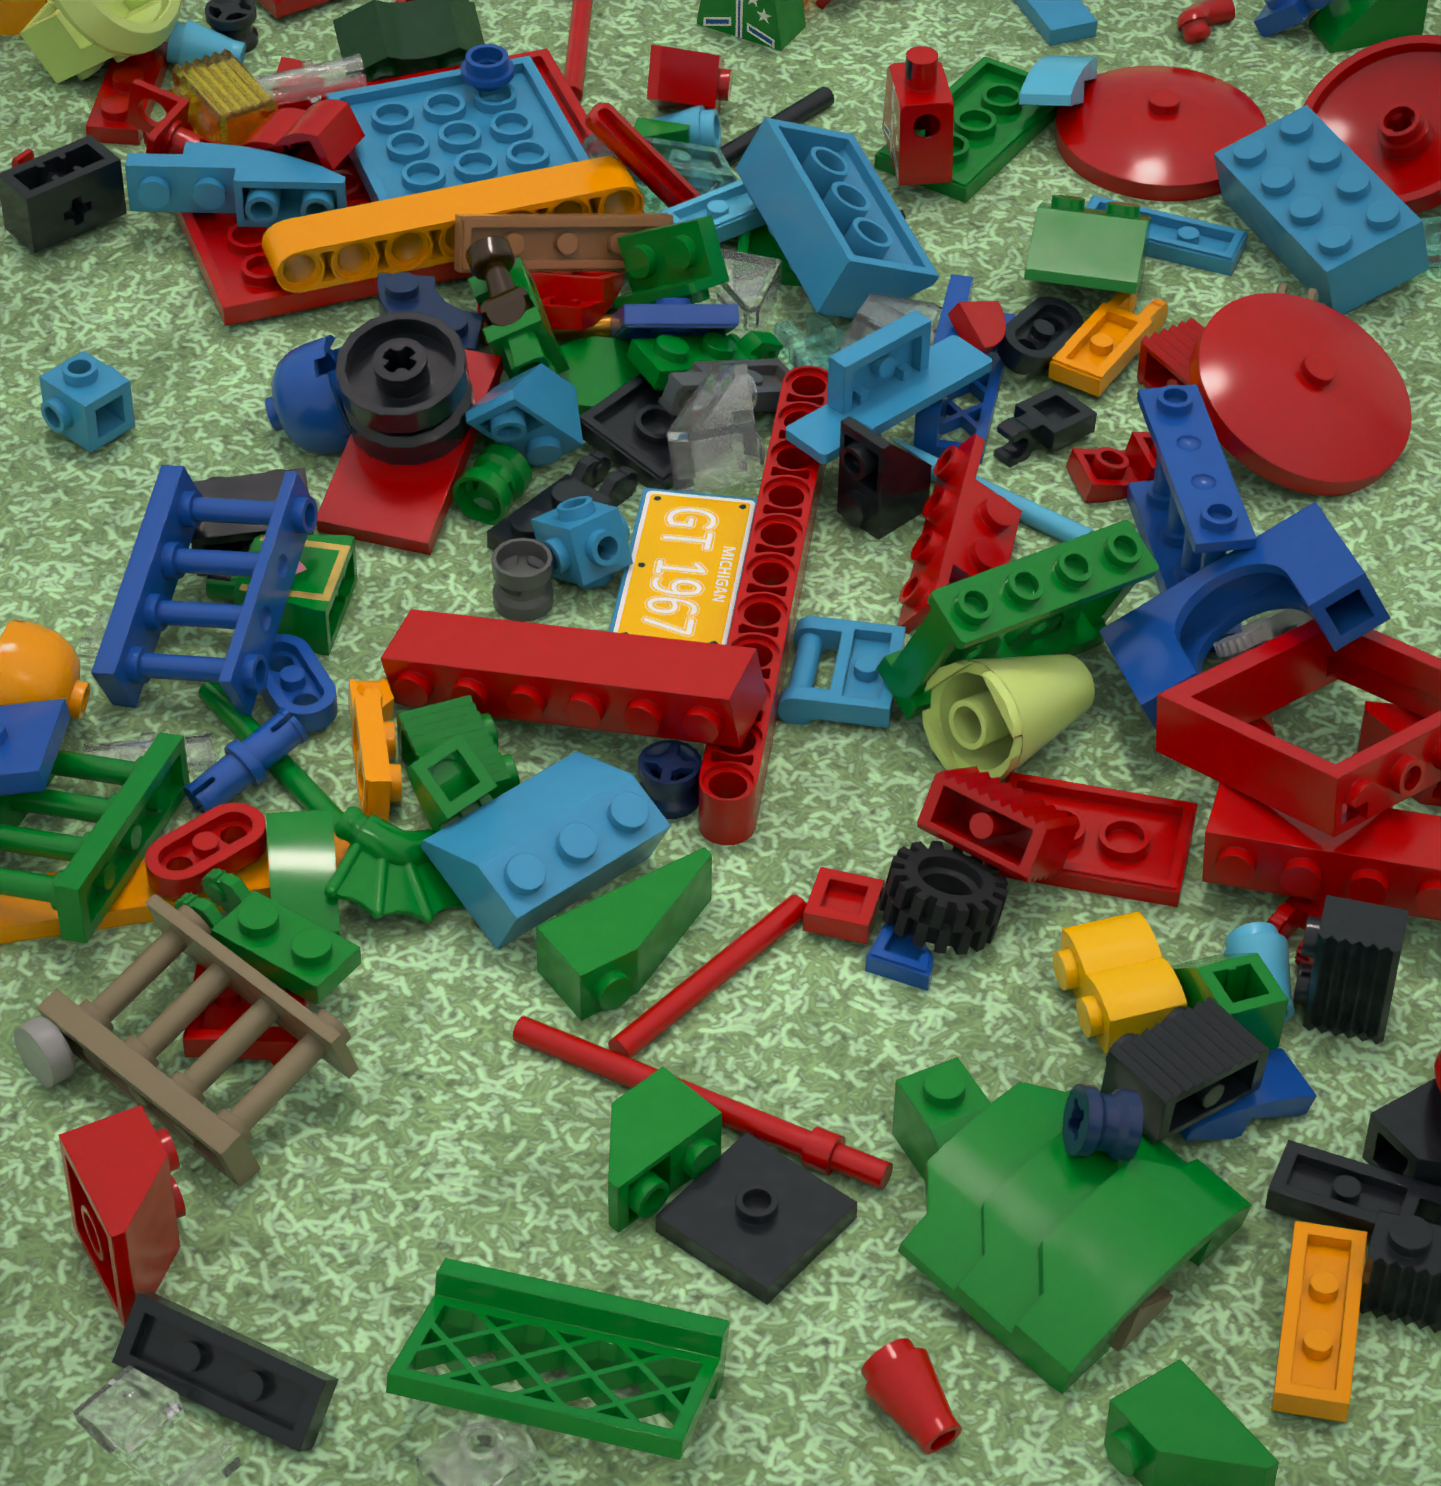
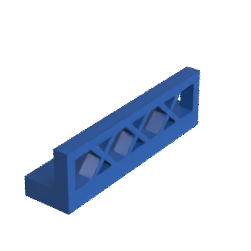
M951 274L933 345L951 335L959 336L949 319L948 313L958 302L972 301L973 277ZM1004 313L1006 324L1015 317V314ZM996 347L987 355L992 358L991 372L915 414L914 447L939 458L951 445L959 447L963 443L941 440V436L958 428H963L970 436L977 434L985 440L979 463L982 464L1005 364L999 357ZM970 392L981 402L973 407L962 410L952 400Z

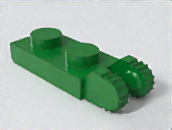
M213 868L201 879L203 881L201 883L203 891L211 901L200 898L198 894L194 895L192 892L189 894L186 892L174 903L176 910L182 904L192 908L207 923L212 932L210 935L266 978L315 1005L319 1004L361 964L359 946L255 890L251 893L239 877L232 873L228 874L225 870H220V868ZM213 902L217 907L221 906L229 914L223 917Z

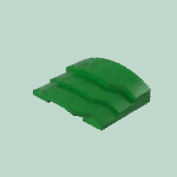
M1019 1082L976 1115L927 1161L925 1167L927 1214L900 1243L898 1252L1048 1385L1063 1394L1109 1351L1120 1324L1188 1260L1197 1266L1202 1264L1242 1226L1252 1204L1200 1160L1196 1159L1186 1163L1163 1142L1151 1144L1148 1135H1142L1137 1153L1130 1161L1111 1160L1105 1152L1095 1151L1088 1157L1071 1156L1066 1151L1062 1129L1064 1109L1071 1090L1064 1092Z

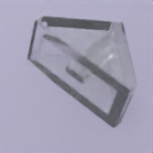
M721 248L730 281L708 288L710 299L704 302L706 304H739V325L731 333L738 335L740 339L751 330L767 332L780 305L782 260Z

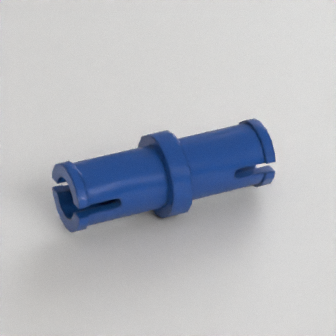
M284 707L280 708L272 718L242 742L235 739L224 747L225 756L193 782L183 787L186 797L197 810L202 807L201 814L216 806L228 803L250 784L258 787L267 780V770L300 743L302 744L308 740V735L295 716L288 720L291 716L290 712Z

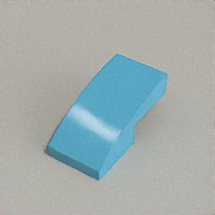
M1042 57L1031 68L1019 93V104L1073 106L1084 103V81L1097 78L1098 57Z

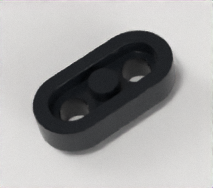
M1048 296L1037 298L1006 324L1005 335L996 346L997 353L1005 366L1014 373L1020 375L1041 374L1049 368L1051 358L1084 323L1083 318L1075 307L1064 300Z

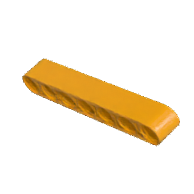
M603 156L282 220L267 229L262 238V248L278 284L286 291L302 293L376 278L378 273L394 274L454 262L455 214L642 213L645 202L643 194L626 165L616 157Z

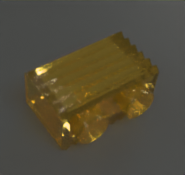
M226 49L221 54L214 52L211 57L205 55L202 60L195 58L192 63L185 61L182 66L176 64L172 69L174 87L170 88L169 92L190 100L187 122L191 123L195 133L214 141L240 146L269 114L278 110L276 100L234 55Z

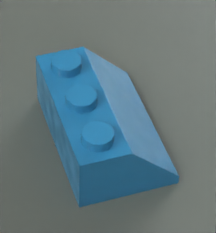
M576 751L424 839L420 847L496 949H500L648 859L671 825L633 774Z

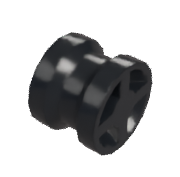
M210 0L204 8L206 23L211 26L212 30L233 40L245 42V53L252 51L259 42L258 32L252 25L256 20L257 14L255 3L252 0Z

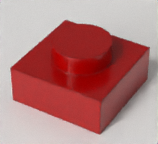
M820 867L803 912V931L868 944L880 910L879 904L885 880Z

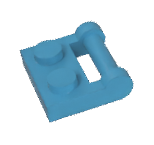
M819 616L801 618L796 623L793 635V644L797 650L789 686L781 692L778 702L777 713L780 719L785 723L806 725L813 719L889 728L894 697L876 668L884 656L904 649L906 627ZM827 649H836L838 653L830 690L814 688L820 655Z

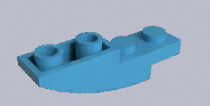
M185 142L183 154L128 153L125 163L130 211L236 214L238 227H271L282 220L347 207L345 176L317 164L272 151L218 143Z

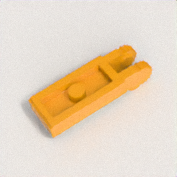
M1117 292L1108 303L1103 302L1051 358L1048 378L1099 397L1140 352V343L1145 335L1150 338L1154 332L1157 333L1163 327L1169 305L1165 301L1154 298L1138 315L1133 313L1137 304L1138 293Z

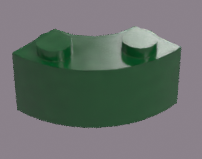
M372 0L333 20L346 77L363 82H372L461 65L466 59V53L469 49L485 44L475 3L469 0H414L390 3Z

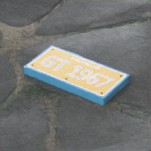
M643 488L629 546L633 564L624 567L609 632L727 645L757 499Z

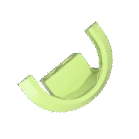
M48 0L19 34L56 84L75 75L80 80H83L97 72L105 64V61L112 57L118 63L130 56L144 54L160 46L172 33L178 21L182 0Z

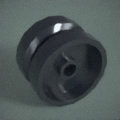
M392 312L370 319L350 333L338 351L335 374L344 402L343 406L354 442L370 457L391 465H420L442 458L463 442L472 427L466 423L465 412L476 402L469 379L467 357L460 337L443 320L421 312Z

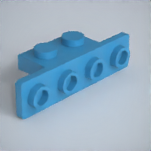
M914 310L829 356L827 404L786 426L785 438L817 462L827 464L839 457L840 428L843 419L851 416L882 433L991 372L992 358L957 335H951L930 347L932 320Z

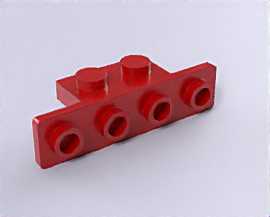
M973 434L959 447L954 445L948 447L934 466L933 474L937 478L933 493L926 501L922 510V516L926 518L923 531L913 546L910 555L914 561L910 578L899 595V602L903 605L897 626L906 627V634L917 628L930 612L931 607L927 599L933 590L946 586L948 583L952 584L1009 563L1022 511L1004 497L996 494L976 480L985 440L977 434Z

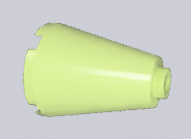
M1070 654L957 660L938 668L927 681L924 692L932 690L930 708L922 711L923 726L931 749L946 770L978 766L980 773L989 772L991 778L999 777L1000 780H1003L1010 775V772L1013 773L1088 711L1095 695L1093 678L1086 665L1080 659Z

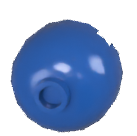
M332 335L310 341L289 351L277 364L271 382L272 397L265 400L269 421L276 431L284 430L295 445L308 453L323 456L343 453L351 434L335 374L340 348L334 350L330 348L335 340V337Z

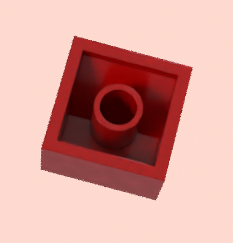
M142 1105L59 1134L73 1227L124 1328L137 1293H156L180 1248L177 1219L186 1215L182 1194L171 1175L172 1171L180 1169V1162L174 1142L166 1128L155 1131Z

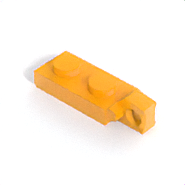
M381 678L380 681H356L355 679H349L348 703L352 726L351 744L359 808L368 817L373 813L389 822L390 803L401 802L402 798L400 764H389V759H395L396 753L394 721H388L393 717L394 697L387 679Z

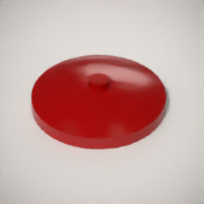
M1410 35L1374 44L1348 57L1325 75L1310 93L1303 106L1307 105L1415 214L1440 206L1441 36Z
M1133 66L1100 73L1097 75V78L1084 81V103L1073 106H1059L1057 110L1055 142L1061 157L1067 165L1081 177L1101 188L1120 195L1144 200L1189 201L1221 194L1214 153L1267 125L1264 115L1254 101L1241 90L1221 79L1202 72L1178 67Z
M1260 293L1241 297L1222 307L1211 318L1193 347L1189 365L1190 385L1197 384L1219 442L1239 462L1275 484L1313 495L1336 496L1350 494L1380 479L1399 458L1408 442L1412 421L1411 405L1407 389L1398 369L1371 335L1348 317L1324 304L1308 298L1283 293Z

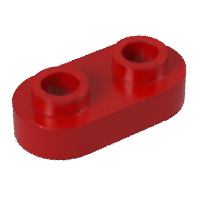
M226 803L210 809L157 839L149 846L145 854L149 886L161 896L180 899L186 892L188 894L192 892L194 895L203 892V886L201 885L203 881L201 879L213 868H220V870H225L228 874H234L255 862L264 854L267 848L266 822L263 814L257 808L248 804Z

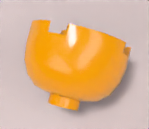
M17 619L9 621L0 637V705L65 698L71 718L81 720L89 699L90 683L80 681V659L74 647L58 632L45 626Z

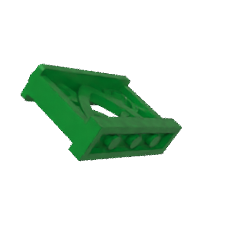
M1123 520L932 591L927 599L931 610L904 649L884 656L876 669L907 720L922 715L923 710L930 708L932 690L924 692L929 678L938 668L951 662L966 659L1056 654L1075 656L1103 644L1105 641L1099 630L1107 626L1105 622L1136 583L1152 578L1159 570V565L1132 523L1128 520Z

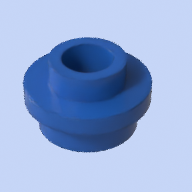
M481 44L467 51L466 59L461 64V77L465 83L479 91L492 92L499 90L513 79L514 64L508 58V52L503 47L494 44Z

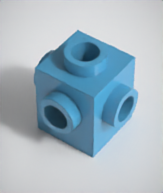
M83 351L39 376L43 401L41 413L45 422L54 432L62 433L90 453L135 427L130 380L122 376L114 367L105 365L89 353Z
M580 496L563 501L556 509L531 519L536 540L544 543L551 550L553 557V573L551 577L578 584V587L582 589L595 588L610 582L613 579L612 573L633 564L628 545L630 540L629 527L624 517L620 514L618 507L595 502L589 496Z

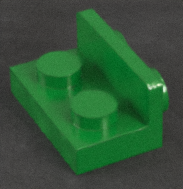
M712 215L637 231L617 238L632 292L612 299L615 310L620 309L624 304H656V300L661 298H688L691 300V304L699 303L710 299L708 288L730 281Z

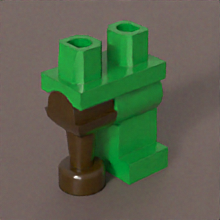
M490 236L472 244L466 252V259L474 277L469 278L468 281L474 298L481 308V314L489 326L483 329L486 340L494 354L502 356L504 370L508 377L511 379L541 363L558 375L570 370L566 356L554 337L536 284L521 257L514 258L509 241L501 236Z

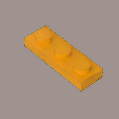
M1295 1221L1271 1411L1346 1423L1351 1397L1367 1232Z

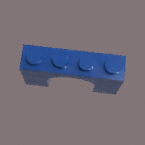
M1316 502L1256 537V548L1231 551L1099 630L1155 729L1157 694L1202 673L1204 660L1214 646L1213 644L1234 626L1252 616L1276 609L1302 611L1313 618L1334 651L1339 650L1391 619L1366 573Z

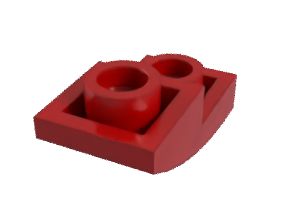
M1132 432L1125 450H1117L1110 447H1101L1099 449L1072 448L1066 468L1085 503L1121 500L1127 498L1129 482L1154 480L1157 452L1149 432Z

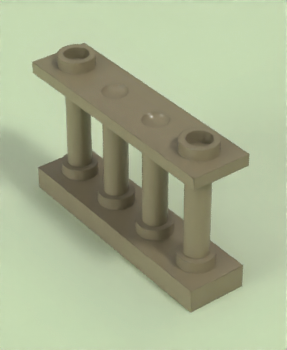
M154 894L145 903L162 934L92 1002L85 999L77 1005L56 988L37 1009L42 1017L49 1019L56 1025L75 1056L138 1106L142 1105L145 1112L241 1187L261 1169L247 1145L253 1138L250 1130L321 1058L348 1079L359 1070L346 1045L351 1039V1035L344 1025L331 1013L321 1009L315 1015L210 935L212 932L207 923L192 908L182 904L176 910L157 894ZM182 952L206 969L137 1038L129 1035L122 1041L111 1032L114 1029L111 1021ZM227 987L252 1004L183 1074L175 1071L168 1077L157 1068L160 1063L156 1057ZM274 1022L299 1040L230 1111L222 1108L215 1114L203 1105L206 1101L203 1093Z

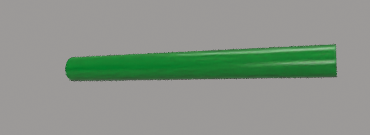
M205 682L202 684L198 691L199 698L241 742L261 726L252 716L238 714L220 683ZM288 754L268 770L306 811L332 809L335 827L344 812Z

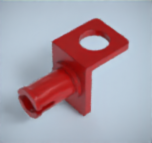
M135 79L131 83L127 122L135 128L150 133L147 138L146 154H183L185 142L225 143L214 141L187 129L190 100L139 79ZM144 99L154 100L164 108L166 116L160 122H156L147 116L142 106Z

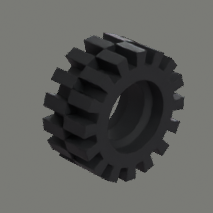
M921 841L911 844L910 849L903 846L898 850L897 855L893 856L879 908L880 911L884 912L882 919L886 925L896 924L894 933L901 938L909 934L914 936L913 945L923 948L925 942L935 944L934 952L943 954L946 953L948 946L953 947L956 955L967 954L969 946L975 952L984 949L986 943L990 944L994 939L1009 891L1006 889L1008 885L1005 876H999L1000 869L990 864L984 866L983 860L973 855L969 857L963 854V850L953 846L952 850L944 849L942 841H931L930 847L927 849Z

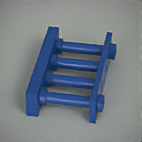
M1197 384L1167 385L1160 388L1138 389L1137 401L1155 446L1157 456L1154 480L1129 482L1126 499L1139 535L1159 565V570L1155 573L1154 577L1160 594L1225 556L1227 551L1256 548V535ZM1241 623L1226 632L1219 640L1242 632ZM1214 646L1209 652H1216Z
M161 465L91 674L112 705L136 708L143 685L148 683L151 678L220 683L238 714L251 716L258 692L263 691L267 684L269 656L307 535L314 531L317 524L318 509L316 501L310 496L297 471H285L276 501L203 497L184 466ZM202 522L268 525L260 553L189 549L195 528H198ZM185 573L252 577L243 605L172 601L178 579L183 578ZM168 625L235 630L226 658L154 653L161 631H164Z

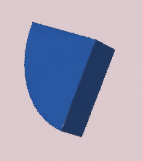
M885 923L866 956L865 971L928 991L932 980L933 956L927 945L924 944L923 948L913 945V935L909 934L901 938L894 933L896 924L886 925Z

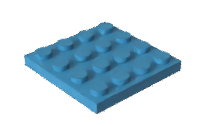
M530 56L511 59L514 64L513 79L499 90L492 92L479 91L468 85L461 77V69L326 94V100L335 99L349 103L365 135L348 155L372 202L588 160L589 157Z

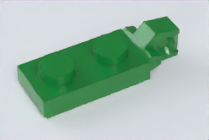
M752 330L741 339L738 335L732 333L726 335L716 332H709L701 336L676 337L660 335L657 338L632 339L626 356L656 391L665 389L669 380L667 378L669 373L689 371L693 362L776 359L779 356L780 350L783 349V344L770 332Z

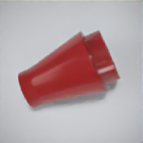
M902 1338L883 1346L864 1363L861 1374L867 1382L865 1393L918 1443L925 1454L929 1455L951 1444L960 1435L962 1427L951 1411L926 1349L916 1348L910 1339Z

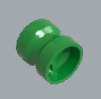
M502 443L490 444L476 457L473 467L466 470L456 481L453 487V498L457 507L469 519L487 525L499 523L510 511L513 501L520 498L529 488L532 482L531 467L524 456L513 447Z

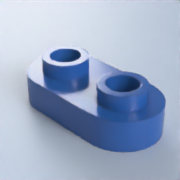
M276 634L268 660L269 673L267 684L264 690L259 693L273 715L280 708L284 707L291 714L288 720L295 716L306 733L315 732L327 727L334 721L338 713L335 684L305 640L295 635Z

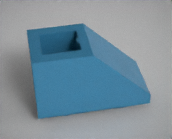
M542 363L495 386L465 412L466 423L495 442L513 447L534 467L554 463L561 456L584 445L576 387Z

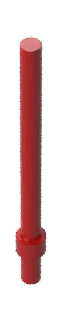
M521 1016L513 1030V1040L515 1042L631 1089L659 1070L527 1016ZM679 1078L722 1112L723 1126L743 1134L747 1132L762 1142L801 1157V1164L827 1176L836 1171L881 1190L886 1187L893 1170L892 1163L845 1145L846 1140L842 1135L820 1126H816L810 1131Z

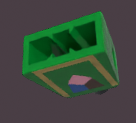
M261 534L253 539L249 552L260 553L265 534ZM307 535L277 634L295 635L305 640L314 653L330 655L358 580L355 536ZM207 575V597L234 601L237 605H243L252 577Z

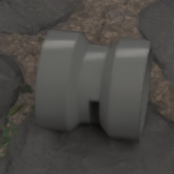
M529 538L510 539L494 549L491 564L493 578L496 581L493 587L495 610L502 617L511 621H534L545 616L552 609L554 602V592L550 581L553 573L551 550L544 543Z

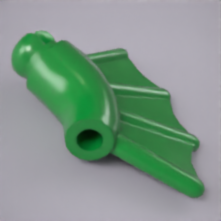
M352 806L347 808L335 825L334 833L336 837L348 842L350 845L325 887L324 894L327 898L334 897L351 901L371 914L374 919L402 914L420 919L425 924H430L433 921V917L447 909H466L420 847L424 839L436 833L434 830H402L373 813L368 817L358 807Z

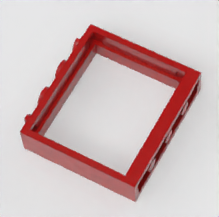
M1311 620L1157 694L1155 751L1317 830L1336 837L1441 781V658L1374 629L1339 650L1334 651L1316 622ZM1338 679L1425 718L1337 764H1333L1249 724ZM1347 804V810L1342 814V805Z

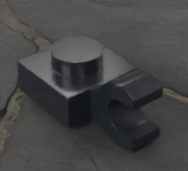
M1056 385L1015 404L1014 417L1002 421L997 426V432L1009 441L1004 446L995 449L993 456L1008 467H1013L1026 460L1039 443L1053 452L1095 431L1097 413L1059 385Z

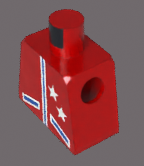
M926 46L913 47L906 52L905 62L893 63L887 67L882 129L898 185L952 182L954 123L952 94L941 62H938L937 51ZM925 129V137L917 135L914 130Z

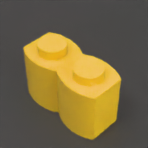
M1136 911L1062 928L1061 950L1053 953V967L1057 982L1063 991L1073 990L1077 998L1076 1009L1080 1027L1087 1038L1096 1037L1105 1054L1123 1035L1127 1033L1141 1035L1146 1028L1151 1030L1157 1022L1161 1024L1164 1018L1174 1009L1183 1006L1187 1007L1186 997L1178 977L1168 961L1162 957L1155 935L1140 912Z

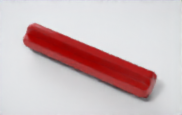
M599 102L592 107L585 117L586 126L668 208L701 195L610 103Z

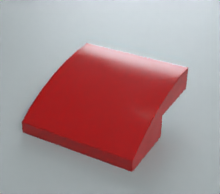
M529 272L536 284L550 326L553 329L583 331L591 327L609 310L613 304L612 299L618 296L624 284V273ZM477 303V313L481 314V308Z

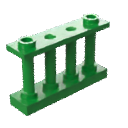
M160 732L144 756H139L136 761L59 750L45 790L0 796V851L69 862L64 871H59L56 876L0 867V895L51 903L52 908L58 912L61 938L63 940L87 943L144 859L149 846L156 841L186 796L183 787L190 783L184 736ZM55 775L122 786L119 792L112 794L109 799L46 789ZM28 813L96 823L92 831L86 832L83 837L18 827Z

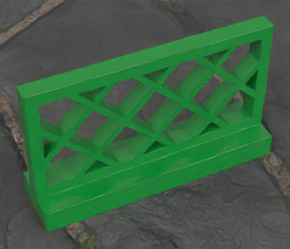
M445 1258L436 1272L435 1295L387 1373L386 1393L681 1460L708 1399H716L721 1389L724 1378L730 1321ZM492 1352L498 1361L473 1367L466 1358ZM445 1364L451 1372L437 1376L416 1370ZM563 1368L571 1377L546 1383L539 1374ZM517 1380L524 1389L507 1392L494 1389L491 1386ZM635 1384L644 1394L620 1400L611 1390ZM589 1396L597 1406L581 1409L568 1406L565 1402ZM662 1413L671 1422L673 1428L669 1429L643 1423L638 1419Z

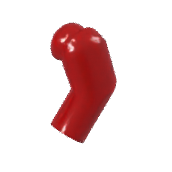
M1205 0L1194 3L1177 18V30L1183 32V39L1187 44L1203 42L1210 36L1211 30L1209 26L1234 20V3L1232 0Z

